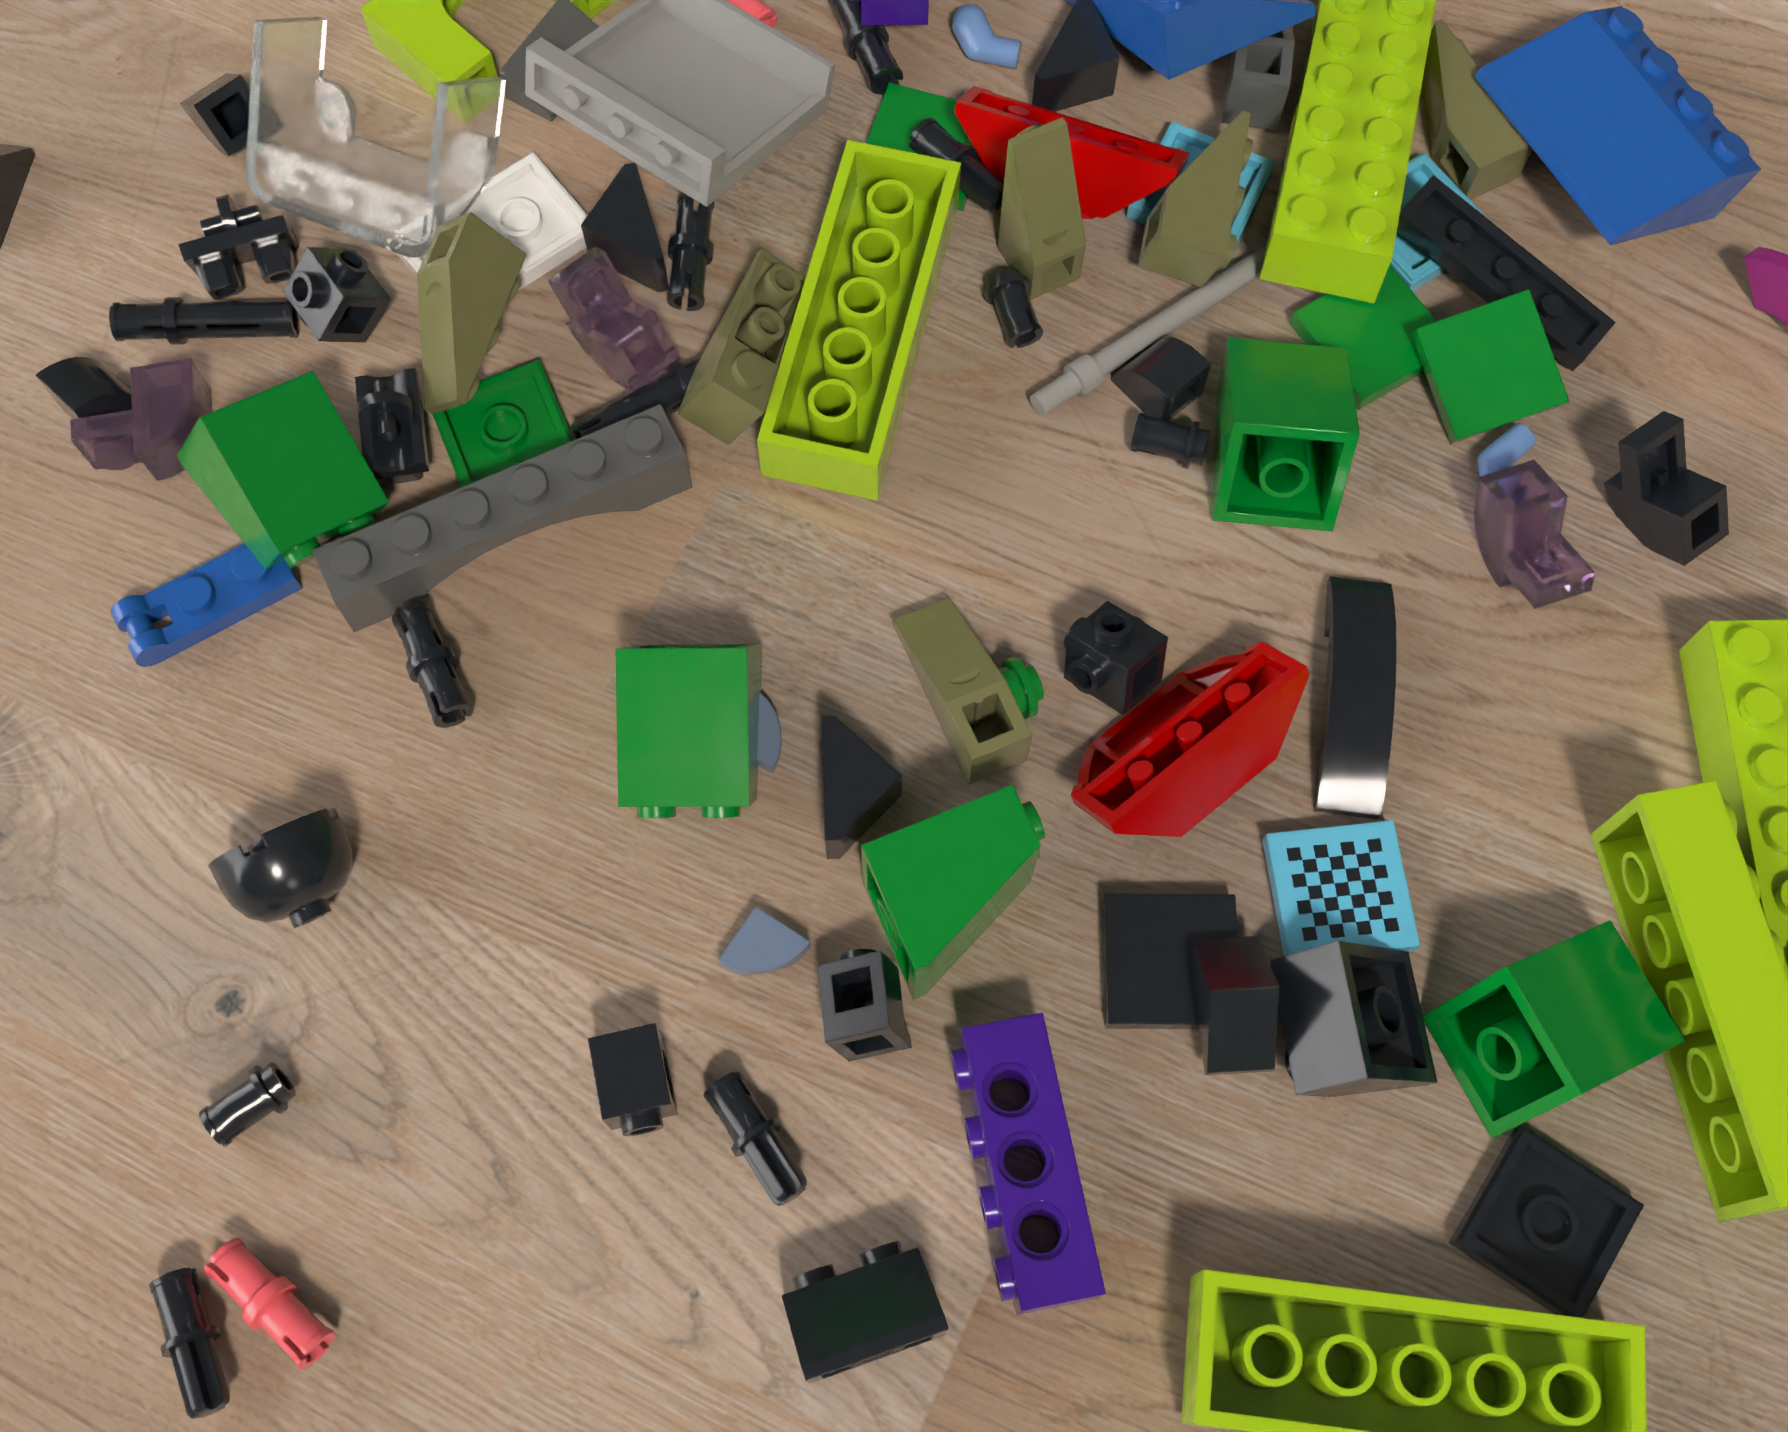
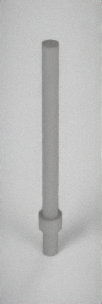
M1266 245L1093 356L1084 354L1063 368L1062 376L1030 396V402L1034 410L1040 416H1044L1075 395L1084 397L1104 383L1105 375L1260 276Z

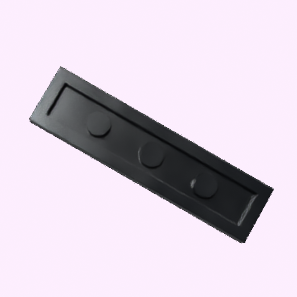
M1434 175L1400 211L1397 230L1487 303L1530 290L1553 356L1572 372L1586 359L1616 323Z

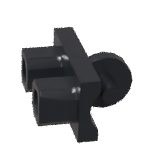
M228 194L216 197L220 215L200 220L205 237L178 244L184 262L199 276L207 292L214 300L234 296L243 291L236 265L256 260L261 277L266 284H275L289 280L295 270L292 249L299 248L294 230L289 228L283 215L263 220L257 204L237 210Z
M416 368L404 369L398 374L388 377L367 375L355 377L362 455L376 480L386 478L390 484L420 480L424 477L423 472L430 470L420 379Z

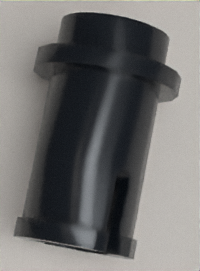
M1015 268L1004 269L993 274L987 280L988 289L985 292V297L990 305H995L1006 335L1007 345L1010 348H1014L1016 345L1017 348H1022L1039 340L1043 335V329L1037 320L1027 293L1030 290V281Z
M1140 413L1132 437L1131 451H1139L1182 461V468L1188 469L1190 464L1202 466L1210 437V430L1201 429L1200 422L1194 421L1192 426L1149 417L1146 414Z
M271 1062L264 1068L255 1065L249 1070V1079L209 1107L206 1106L200 1110L199 1117L202 1124L218 1144L226 1147L232 1143L233 1139L271 1112L275 1111L281 1114L288 1109L287 1101L296 1095L295 1089L286 1074L275 1063Z

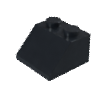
M1338 940L1270 961V966L1279 985L1278 1012L1281 1016L1287 1047L1285 1065L1289 1076L1294 1082L1296 1095L1337 1097L1438 1083L1408 951Z
M894 1241L861 1253L860 1258L863 1267L836 1276L833 1264L792 1278L796 1290L781 1296L806 1382L811 1384L937 1339L947 1333L949 1327L918 1247L903 1252L900 1241Z

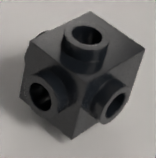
M307 247L283 290V293L300 315L302 322L311 330L318 341L366 343L391 300L369 270L366 260L355 250L347 248Z
M1106 601L1087 618L1081 617L1077 619L1069 628L1064 639V648L1066 649L1064 678L1081 692L1092 695L1124 715L1162 682L1168 636L1149 626L1140 618Z

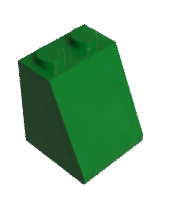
M1227 338L1217 387L1212 521L1333 532L1360 435L1347 348Z
M314 371L199 417L177 455L184 469L265 569L283 561H286L288 567L292 569L315 558L312 550L321 547V543L338 535L341 538L376 524L374 518L389 503Z
M762 644L634 645L615 649L618 807H637V817L639 818L675 817L676 807H701V816L705 818H733L741 816L740 807H749L757 800L759 693H761Z
M1013 785L861 845L862 881L913 1000L926 995L1031 882L1037 858L1040 857L1039 850L1041 844L1039 840L1045 838V831L1032 802L1028 801L1022 804Z
M1611 920L1505 966L1423 1015L1425 1024L1491 1138L1580 1096L1685 1041Z

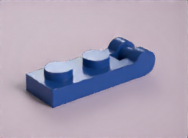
M244 543L145 595H131L119 600L112 606L110 612L118 629L122 632H128L131 638L128 648L136 664L141 667H148L163 662L301 590L302 587L286 561L265 569ZM168 615L170 616L173 624L161 630L155 629L152 623Z

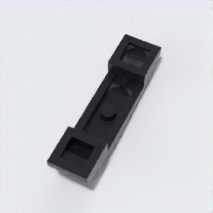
M1330 576L1327 581L1324 637H1329L1323 744L1317 752L1314 811L1378 819L1382 812L1387 782L1395 707L1397 641L1393 590L1390 583Z

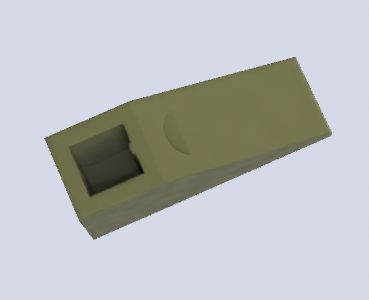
M1441 19L1434 23L1430 34L1422 81L1431 159L1471 200L1519 178L1533 149L1474 77L1480 68L1468 54L1463 41L1456 38Z
M1243 110L1167 188L1147 217L1138 266L1199 287H1203L1218 268L1225 269L1233 256L1237 241L1236 235L1230 233L1232 221L1237 216L1245 195V188L1239 185L1240 174L1246 167L1253 148V140L1247 138L1251 113Z
M1063 117L1042 126H1030L1021 131L1016 137L1008 140L998 250L1009 268L1018 269L1021 275L1029 279L1031 285L1027 293L1030 300L1080 279L1086 242L1068 126Z
M468 212L437 227L417 273L425 410L431 414L462 406L474 396L480 383V377L477 373L484 356L493 348L500 336L501 328L498 322L506 304L514 298L521 285V278L518 274L527 254L472 212Z
M764 249L757 253L694 369L678 415L729 445L764 414L806 277Z
M948 597L893 619L892 624L968 785L1026 762L1032 733L1005 678L951 599Z

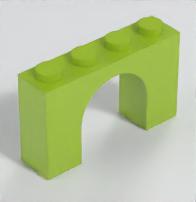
M370 0L360 7L374 47L460 122L502 90L491 51L454 21L457 10L465 0ZM616 0L569 1L592 20Z

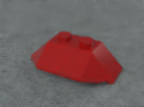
M973 86L957 100L954 111L985 167L1003 182L1005 178L1008 140L1016 137L1021 131L1030 126H1042L1063 117L1068 126L1082 219H1094L1096 217L1104 219L1174 182L1187 164L1190 153L1005 97L977 86Z
M1262 641L1246 647L1243 654L1222 656L1181 671L1087 746L1079 769L1077 784L1073 786L1070 795L1073 803L1114 834L1182 837L1277 759L1310 676L1307 666Z

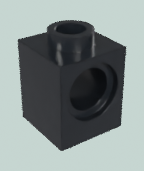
M656 1023L588 1038L601 1117L611 1130L622 1128L623 1136L643 1135L662 1129L664 1127L662 1118L678 1115L664 1038Z

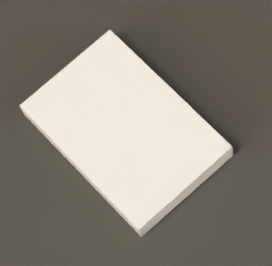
M532 152L390 240L397 255L417 278V273L437 227L468 212H472L527 254L518 274L521 278L519 288L521 290L586 249L581 224L588 215L535 153Z

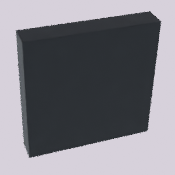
M1104 893L1102 897L1106 1029H1199L1189 942L1192 939L1238 937L1235 894Z
M1520 1125L1513 1129L1449 1243L1553 1314L1584 1318L1644 1204L1528 1128Z

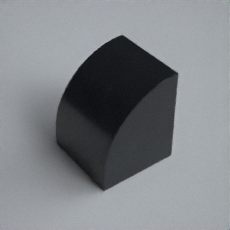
M226 73L180 103L206 138L226 156L232 155L276 126L241 74Z
M1165 337L1158 340L1116 372L1111 381L1146 416L1169 421L1202 395L1211 363L1189 344L1176 338Z
M73 357L49 365L35 375L63 411L101 447H104L148 410L145 403L106 366L93 358Z

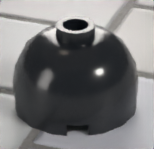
M333 807L329 811L327 808L267 831L260 835L262 839L247 847L249 852L244 853L239 845L217 857L208 865L221 892L237 911L249 919L264 923L289 918L295 929L332 911L327 899L346 885L352 871L353 850L347 831L336 809Z

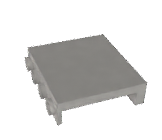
M638 0L565 51L542 37L527 46L525 95L707 207L827 110L835 64L727 0Z

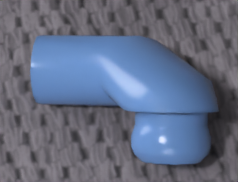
M967 4L959 7L952 18V27L965 55L973 61L1016 69L1021 53L1022 41L995 36L986 18V14L980 6Z
M1516 423L1485 448L1477 459L1481 492L1489 501L1498 505H1505L1511 501H1516L1523 495L1526 488V481L1517 482V477L1521 475V472L1515 469L1514 463L1535 446L1536 439L1532 431L1523 424Z

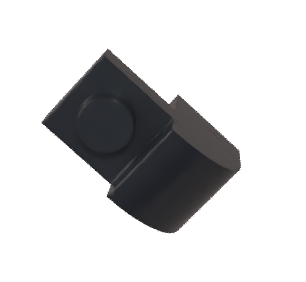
M1663 411L1618 442L1621 471L1604 482L1605 491L1616 516L1644 546L1685 566L1729 535L1727 486L1687 469L1683 418Z

